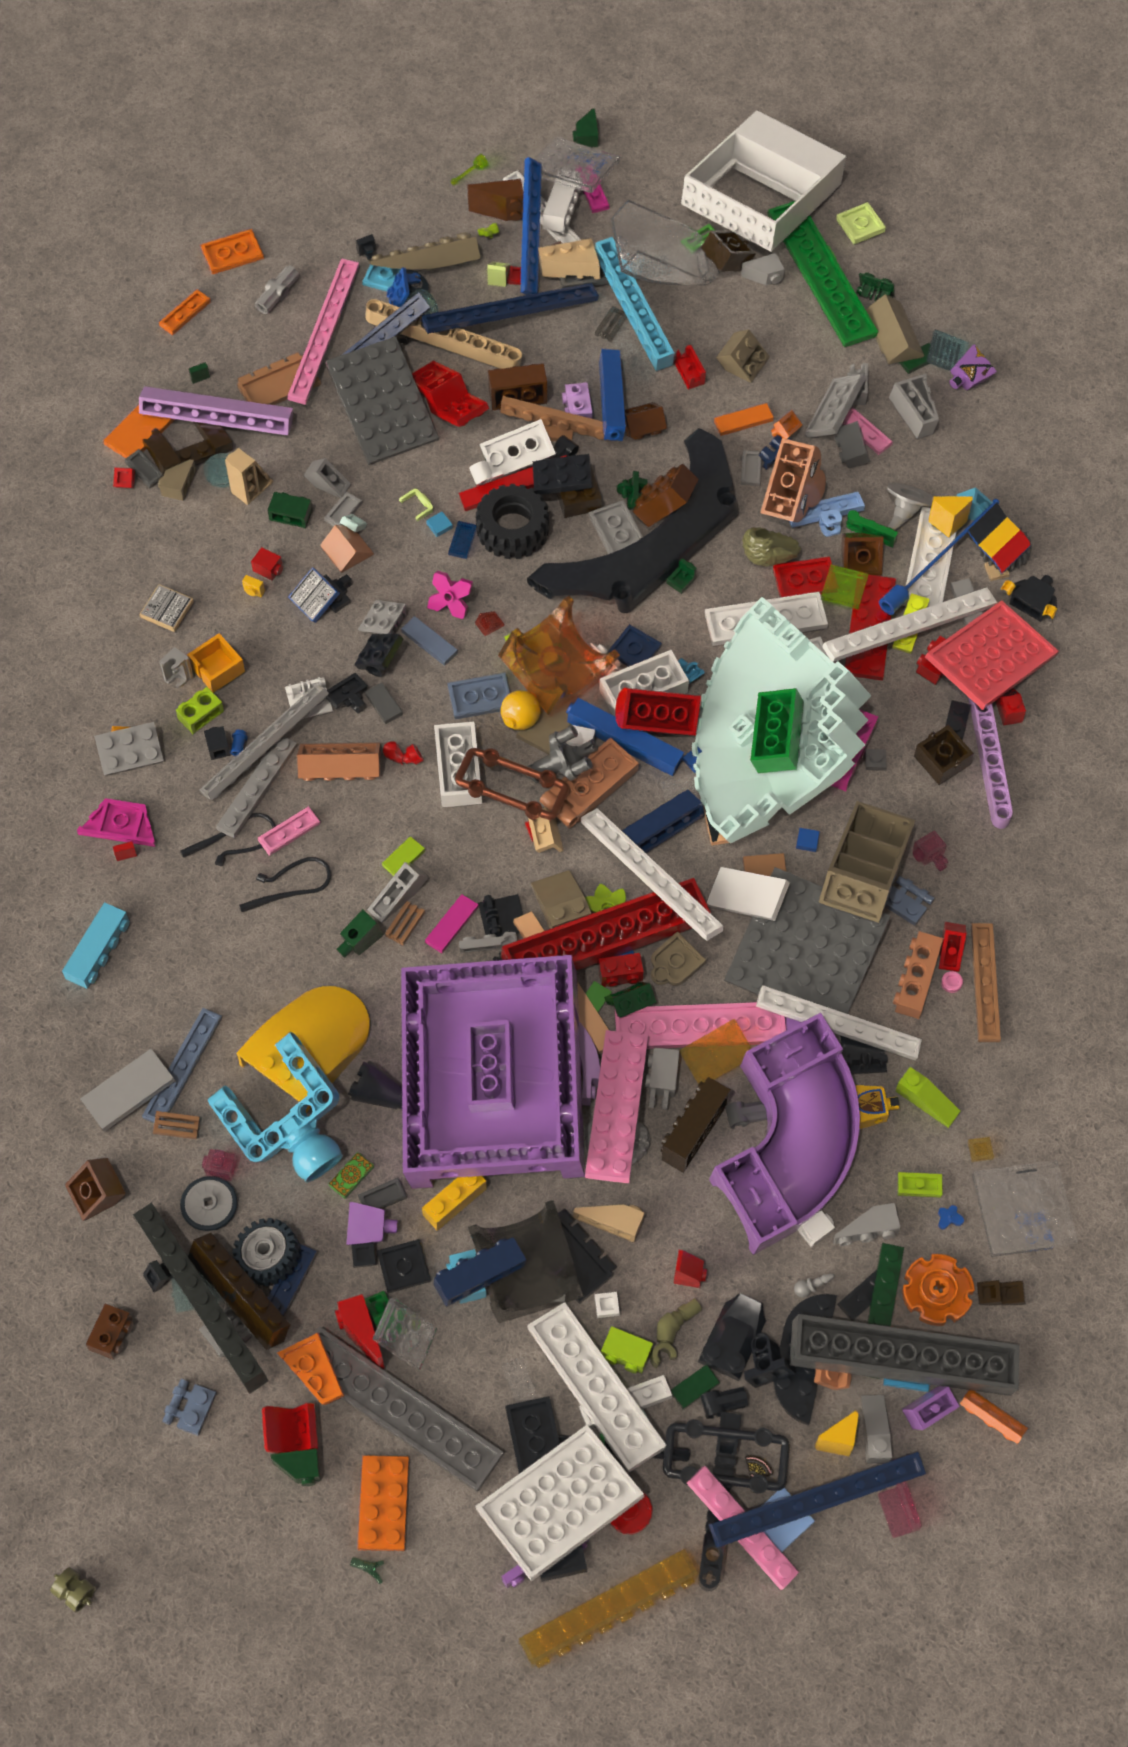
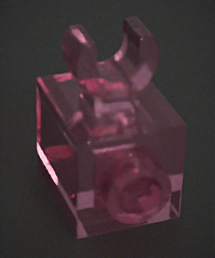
M935 830L914 843L913 856L918 862L921 861L925 866L933 861L939 871L947 868L948 860L943 856L947 845Z
M210 1149L208 1156L205 1155L203 1158L202 1168H204L206 1176H215L232 1181L237 1159L235 1154L226 1153L223 1150Z

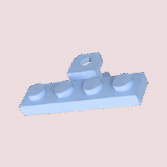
M859 492L821 500L815 507H808L807 513L801 521L797 523L789 521L793 528L819 521L822 533L829 537L840 534V524L843 515H847L851 510L857 512L864 511L865 505ZM833 527L834 530L830 531L827 528Z

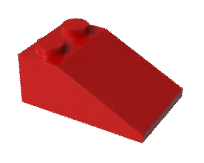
M363 1294L337 1302L338 1310H335L340 1330L345 1329L349 1339L375 1365L385 1369Z

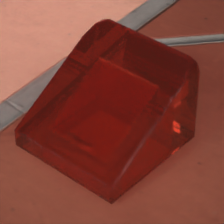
M495 611L480 613L475 621V624L484 636L505 626Z

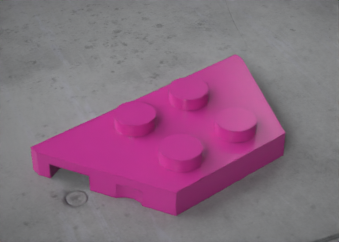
M105 798L99 805V808L90 814L89 820L77 829L78 835L121 842L133 841V844L155 847V840L145 804Z

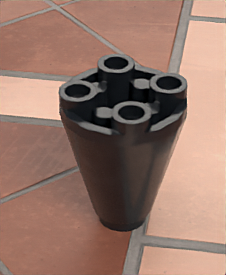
M363 1062L357 1073L360 1076L358 1082L354 1081L348 1091V1095L351 1096L350 1099L392 1109H402V1086L373 1062Z

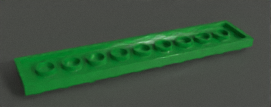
M795 201L768 209V217L776 221ZM809 215L783 240L786 248L844 348L875 338L878 334L877 328Z

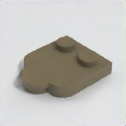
M676 932L652 954L651 962L654 968L651 971V979L658 985L669 983L673 986H679L706 963V960L679 932Z

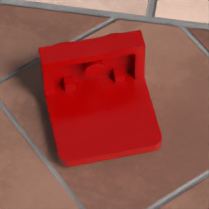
M305 1403L293 1409L274 1406L262 1408L264 1448L266 1452L285 1453L318 1449L314 1403Z

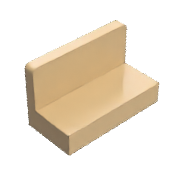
M542 817L535 820L529 819L535 849L538 853L553 847L559 852L563 851L556 818L553 820H547Z

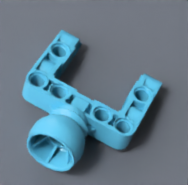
M290 1032L278 1041L275 1046L282 1055V1060L296 1080H300L308 1093L303 1100L290 1109L289 1114L280 1121H275L262 1132L232 1090L226 1085L208 1098V1102L250 1161L266 1162L283 1148L288 1149V1152L293 1153L292 1162L296 1173L308 1183L332 1169L343 1157L339 1145L330 1137L319 1134L320 1129L316 1128L317 1121L338 1104L339 1093L299 1038L293 1032ZM302 1057L304 1065L300 1069L297 1062ZM325 1092L329 1094L327 1103H324L322 1100ZM310 1105L312 1107L313 1112L308 1117L306 1114V1108ZM234 1111L238 1115L236 1122H233L231 1117ZM275 1132L279 1135V1141L276 1144L273 1141V1134ZM258 1146H261L263 1151L260 1157L256 1154Z

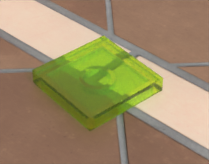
M831 564L821 600L859 609L869 574Z

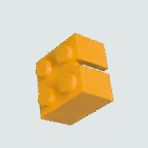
M220 633L187 654L192 670L199 678H202V681L213 693L245 672L243 659Z

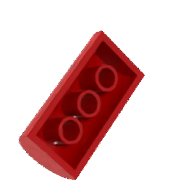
M623 688L616 701V722L622 729L696 736L701 696Z

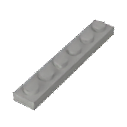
M282 736L277 744L271 746L216 825L218 831L232 838L237 836L297 748L296 742Z

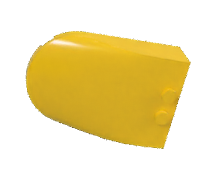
M322 986L311 989L273 1015L249 1038L237 1052L239 1064L244 1068L249 1063L300 1102L307 1096L308 1091L300 1080H296L290 1072L275 1044L288 1033L293 1032L330 1082L333 1083L359 1054L367 1042L370 1031L367 1009L355 994L346 989L335 986ZM302 1057L297 1062L300 1069L304 1065ZM310 1105L306 1108V1113L311 1108Z

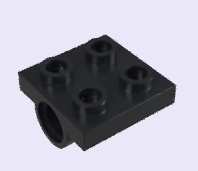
M372 634L354 665L358 669L366 670L374 676L381 677L404 638L400 634Z

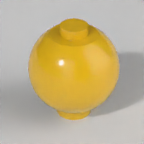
M517 690L508 694L501 704V716L505 725L515 730H526L534 726L540 717L539 695L533 690Z

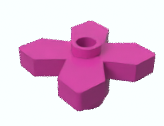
M436 571L432 584L439 592L429 597L427 607L439 611L447 605L452 616L463 619L467 614L468 606L462 597L471 593L473 582L464 578L458 582L451 581L448 573Z

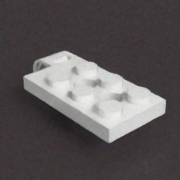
M540 419L481 443L480 447L486 461L478 462L469 469L476 486H480L533 465L532 461L556 456V453ZM528 440L536 442L537 445L534 449L526 447L525 444ZM516 447L519 450L518 455L510 456L508 454L509 448Z

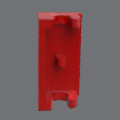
M692 345L686 346V351L683 354L677 350L675 360H673L688 390L704 385L706 379V371Z

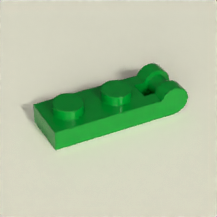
M855 510L848 512L846 527L856 533L883 536V544L894 547L898 535L897 531L880 525L873 520L861 517Z

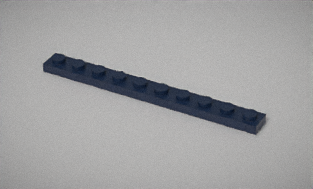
M587 283L422 315L421 322L427 334L594 302L598 301L599 295L593 284Z
M919 1452L712 1523L709 1527L716 1548L917 1478L925 1475L926 1472Z

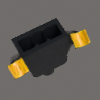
M1044 575L1041 580L1031 576L1027 580L1023 579L1015 583L1010 580L1004 582L1001 590H1006L1009 596L1012 593L1010 605L1039 622L1043 620L1044 615L1051 616V619H1054L1057 611V598L1054 596L1055 588L1051 586L1053 579L1049 575Z

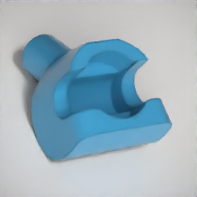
M683 658L678 660L689 680V684L705 674L704 670L697 666V662L688 663Z

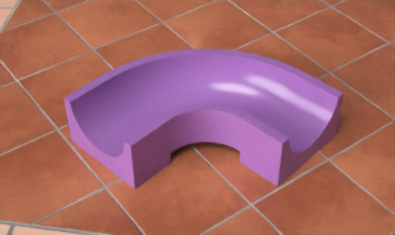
M821 1012L746 1051L740 1065L760 1101L765 1106L768 1122L766 1137L755 1148L751 1147L715 1166L709 1180L713 1187L717 1186L724 1192L735 1208L745 1228L749 1249L753 1255L796 1232L802 1224L811 1219L829 1203L843 1182L856 1151L860 1113L855 1083L849 1067L841 1054L843 1048Z

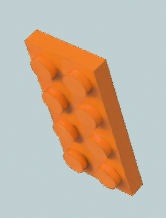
M363 1456L358 1550L405 1551L409 1457Z

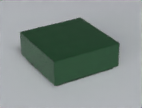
M206 362L188 368L193 384L210 378Z

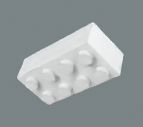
M669 650L600 678L599 691L612 715L615 716L616 701L623 688L686 694L688 693L689 680L672 650Z
M474 722L434 725L442 807L482 804V796L478 798L471 797L468 789L458 786L455 782V775L466 752L471 748H477ZM473 756L463 777L464 780H480L477 756Z

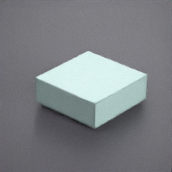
M354 514L344 516L340 521L341 524L354 532L364 530L367 526L365 521Z

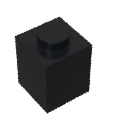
M224 726L212 727L204 731L211 760L231 756Z

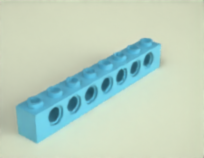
M613 237L596 242L595 251L599 265L655 371L672 366L674 351Z

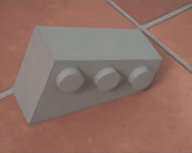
M926 374L895 383L889 399L917 439L932 435L939 421L934 401H932L930 396L931 390L926 382Z

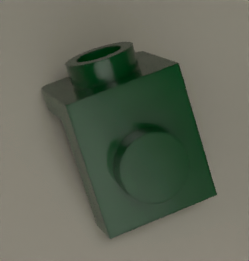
M682 558L679 561V567L667 578L666 584L682 594L696 579L697 568L693 563Z

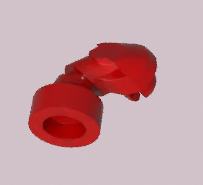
M396 741L387 742L383 747L384 756L396 763L403 765L404 762L406 764L413 763L418 765L424 761L415 744L408 746L406 753L400 750Z

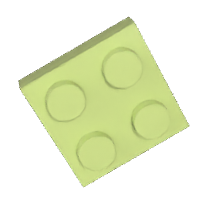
M868 202L836 216L837 222L853 244L884 233L886 229Z

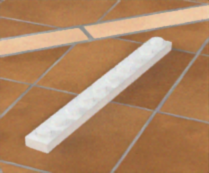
M988 587L824 642L822 647L831 662H835L990 609L997 604V601Z
M598 808L581 817V823L706 941L723 932V925Z

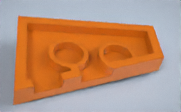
M316 1333L277 1353L322 1405L325 1406L345 1396L320 1334Z

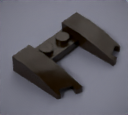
M193 422L204 441L174 451L160 431L154 428L152 435L148 439H143V444L164 476L167 469L190 459L194 460L195 465L232 451V440L220 425Z

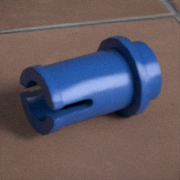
M238 729L232 733L233 743L230 754L233 756H237L244 749L245 741L248 739L247 733L244 730Z

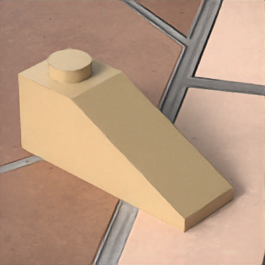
M634 1205L579 1207L574 1209L573 1218L635 1242L644 1220L645 1212H642L639 1207Z

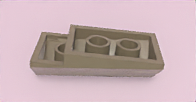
M885 294L866 309L878 330L876 340L888 364L924 357L901 302Z

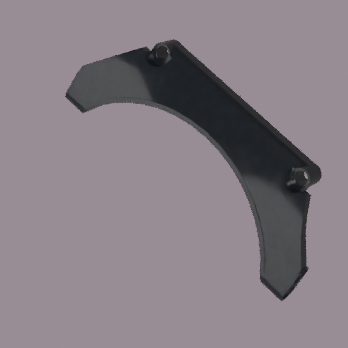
M697 428L683 441L690 459V471L699 480L687 503L670 513L649 534L623 549L597 558L578 562L542 564L527 577L529 586L534 587L535 591L548 599L563 595H586L608 601L614 599L616 600L618 611L621 613L631 612L679 567V561L682 558L687 561L730 521L738 516L739 510L736 496L730 493L734 488L722 440L703 429Z

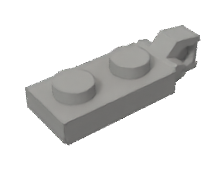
M505 932L501 937H496L495 934L485 935L483 939L465 937L463 941H459V949L461 953L501 949L502 946L517 941L516 932Z

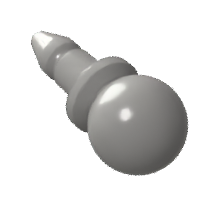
M824 1274L822 1277H817L813 1280L810 1277L807 1281L799 1280L794 1286V1291L801 1298L808 1297L811 1292H816L815 1287L830 1282L835 1276L834 1274Z

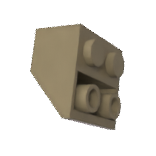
M748 329L734 332L716 359L726 371L748 382H752L770 356Z

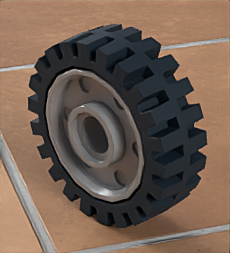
M264 1218L259 1219V1224L255 1221L252 1222L250 1229L246 1226L244 1228L245 1233H239L238 1238L240 1240H235L234 1246L236 1248H233V1258L256 1285L270 1286V1282L274 1285L278 1284V1279L282 1281L287 1279L285 1274L291 1275L293 1273L291 1268H296L298 1265L296 1260H300L299 1252L301 1251L299 1241L288 1225L278 1219L268 1218L267 1221Z

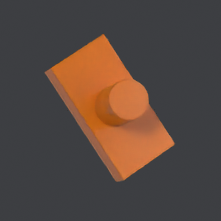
M791 410L774 424L775 428L771 430L773 437L778 434L780 437L787 439L803 425L793 410Z

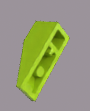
M909 1067L897 1084L895 1092L948 1128L961 1112L928 1078L912 1067Z

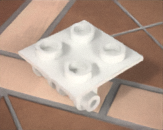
M318 677V679L306 680V682L300 681L298 684L286 686L285 690L290 707L315 684L326 689L325 679ZM325 698L305 718L332 712L331 703Z

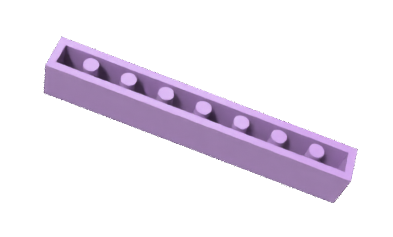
M145 386L139 396V414L288 435L292 426L293 408Z

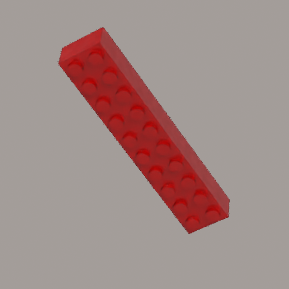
M694 878L678 883L711 914ZM655 892L504 945L501 950L502 960L572 955L577 971L598 963L599 958L618 956L673 936L676 932L681 933L690 930L692 927Z

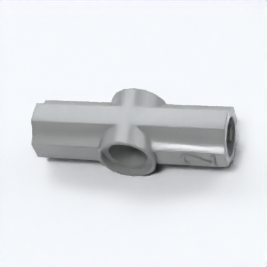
M289 265L281 271L276 279H270L266 284L264 293L255 302V307L259 312L268 314L279 300L283 301L284 297L288 296L289 288L299 278V272Z

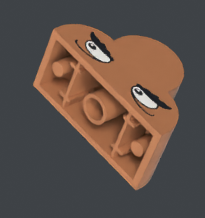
M782 438L761 514L797 523L804 518L808 507H815L820 502L825 490L826 477L824 472L820 470L821 452L818 447Z

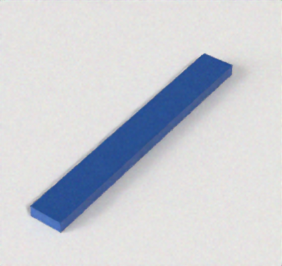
M530 157L525 159L520 292L525 295L538 293L539 268L538 248L542 164Z

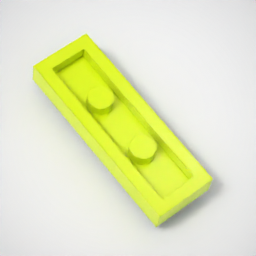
M911 593L904 615L927 608L930 599ZM918 633L894 641L892 648L911 654Z

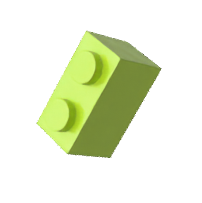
M611 1326L601 1349V1354L611 1365L618 1363L625 1366L624 1369L634 1374L637 1372L643 1373L652 1351L653 1343Z

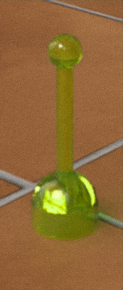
M483 154L476 156L473 160V166L458 177L452 178L451 184L456 185L458 180L475 168L478 170L486 168L489 164Z

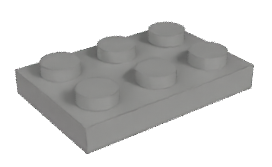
M154 722L94 736L104 775L164 761Z

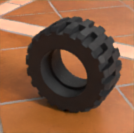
M510 484V486L501 485L498 486V489L493 488L490 490L489 495L485 494L477 506L476 531L480 543L483 546L485 545L487 551H493L495 556L500 557L502 555L505 559H510V557L521 559L523 555L526 557L532 555V551L537 552L541 545L545 544L549 534V511L544 498L539 493L536 495L534 489H527L525 485L521 484L520 486H515V484ZM507 514H519L526 517L529 523L518 529H507L498 525L496 521Z

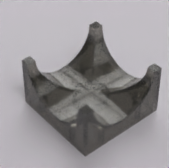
M554 1200L545 1202V1206L540 1212L518 1223L496 1228H483L477 1224L468 1227L477 1252L484 1248L489 1250L495 1247V1244L501 1239L506 1238L508 1240L514 1237L526 1258L525 1267L487 1286L491 1310L498 1323L510 1321L584 1297Z

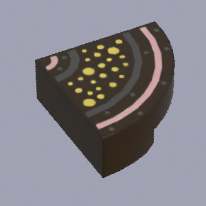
M752 1455L745 1456L750 1479L754 1475H763L764 1477L773 1475L772 1468L764 1459Z

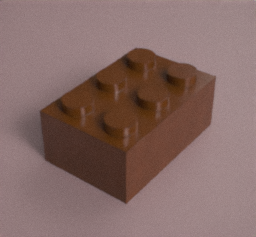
M544 363L488 370L489 397L492 411L501 410L503 396L537 405L547 404V377Z
M684 464L677 468L675 466L672 467L666 475H660L654 483H648L641 490L642 495L635 502L636 506L633 513L647 527L652 526L686 504L699 479Z

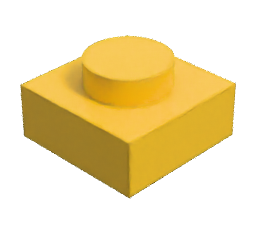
M245 575L242 580L244 591L250 596L262 597L265 593L263 581Z

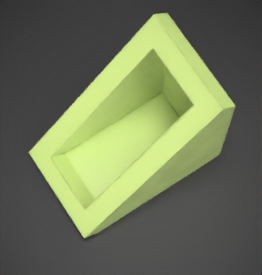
M500 262L488 264V285L506 287L510 264Z

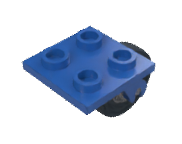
M402 267L400 272L395 275L392 286L387 290L389 304L401 307L407 298L411 299L417 293L424 297L429 289V284L425 277L414 270H406L405 267Z

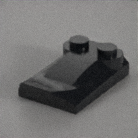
M741 1293L725 1302L699 1357L698 1363L704 1366L707 1364L709 1368L739 1381L752 1354V1339L755 1335L762 1332L766 1323L763 1304Z

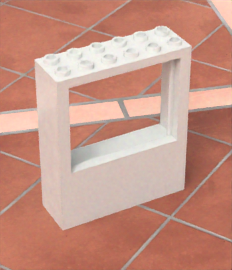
M755 111L685 175L681 204L772 252L841 185L846 156L759 111ZM734 168L794 199L795 202L774 221L713 189L712 186L729 170Z

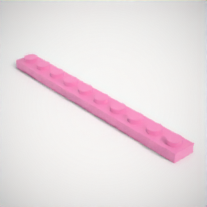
M341 258L288 393L289 401L305 405L307 403L357 274L358 262Z

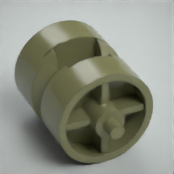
M71 1567L65 1569L60 1575L55 1574L54 1578L56 1580L50 1592L59 1600L65 1599V1605L77 1613L86 1604L88 1606L92 1604L90 1599L95 1593V1586L86 1579L80 1580L81 1575Z

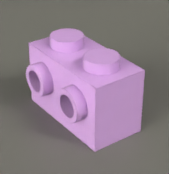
M587 382L565 385V392L562 393V402L566 404L567 408H564V412L592 419Z

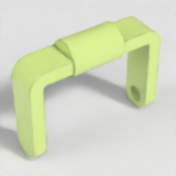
M413 489L402 496L399 501L403 503L416 495L420 502L428 508L416 516L415 519L420 521L433 512V506L423 493L418 489Z

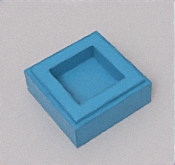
M443 512L426 520V524L436 537L453 529V524Z

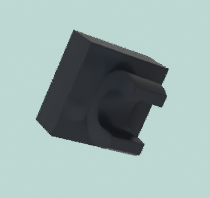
M373 234L356 240V249L359 256L365 255L367 259H371L374 255L373 251H376V243Z
M157 1260L150 1262L143 1273L153 1292L160 1290L165 1282H168L172 1277L171 1273L165 1274L163 1271L166 1265L164 1263L159 1264Z

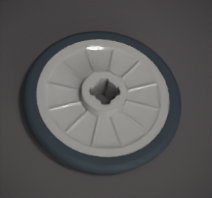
M205 1176L196 1179L187 1186L181 1197L180 1209L183 1218L190 1226L202 1231H213L222 1228L230 1222L237 1210L238 1200L234 1188L226 1180L215 1176ZM212 1200V1205L205 1206V1202Z

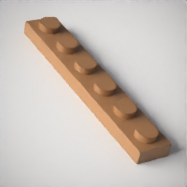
M506 396L502 398L500 413L507 416H514L533 422L541 419L545 426L554 425L558 426L561 430L572 429L573 432L580 435H588L599 440L604 439L602 421Z
M972 923L971 937L978 1042H1000L993 924Z

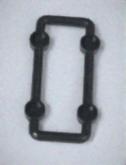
M692 1419L687 1423H672L667 1428L663 1472L669 1478L680 1479L685 1485H688L687 1482L698 1472L692 1466L684 1467L682 1470L672 1469L675 1433L684 1432L692 1439H697L701 1435L755 1441L760 1447H766L770 1443L781 1444L777 1482L767 1481L763 1475H754L751 1479L713 1474V1476L721 1485L750 1488L756 1494H762L766 1490L780 1491L786 1486L790 1442L783 1435L772 1434L767 1428H759L756 1432L704 1426L696 1419Z

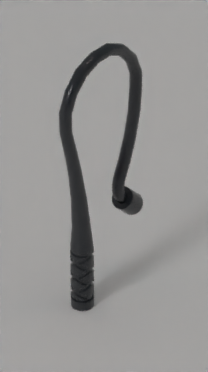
M252 813L248 818H265L272 825V829L276 827L273 819L266 814ZM222 832L180 850L183 858L212 845L225 837L226 834ZM259 844L245 849L224 851L221 855L217 856L215 864L223 866L226 855L247 853L261 849L263 846Z
M306 857L286 866L271 878H267V875L259 873L256 878L257 881L262 883L273 882L297 865L308 861H316L326 868L327 879L321 887L315 889L278 893L239 904L241 912L279 899L322 891L331 880L329 865L317 857Z

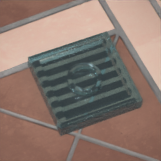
M935 329L932 334L926 362L950 371L967 351L969 342Z

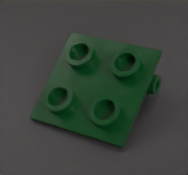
M867 272L865 274L859 273L860 285L862 287L858 286L856 293L860 297L867 299L869 297L871 300L875 290L877 293L874 301H877L878 297L880 299L885 294L890 297L891 295L895 296V284L891 280L886 278L881 280Z

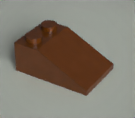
M521 179L467 184L468 210L470 212L504 221L523 219L524 192Z

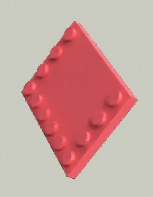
M1001 600L927 652L925 658L983 710L1053 659L1059 651Z

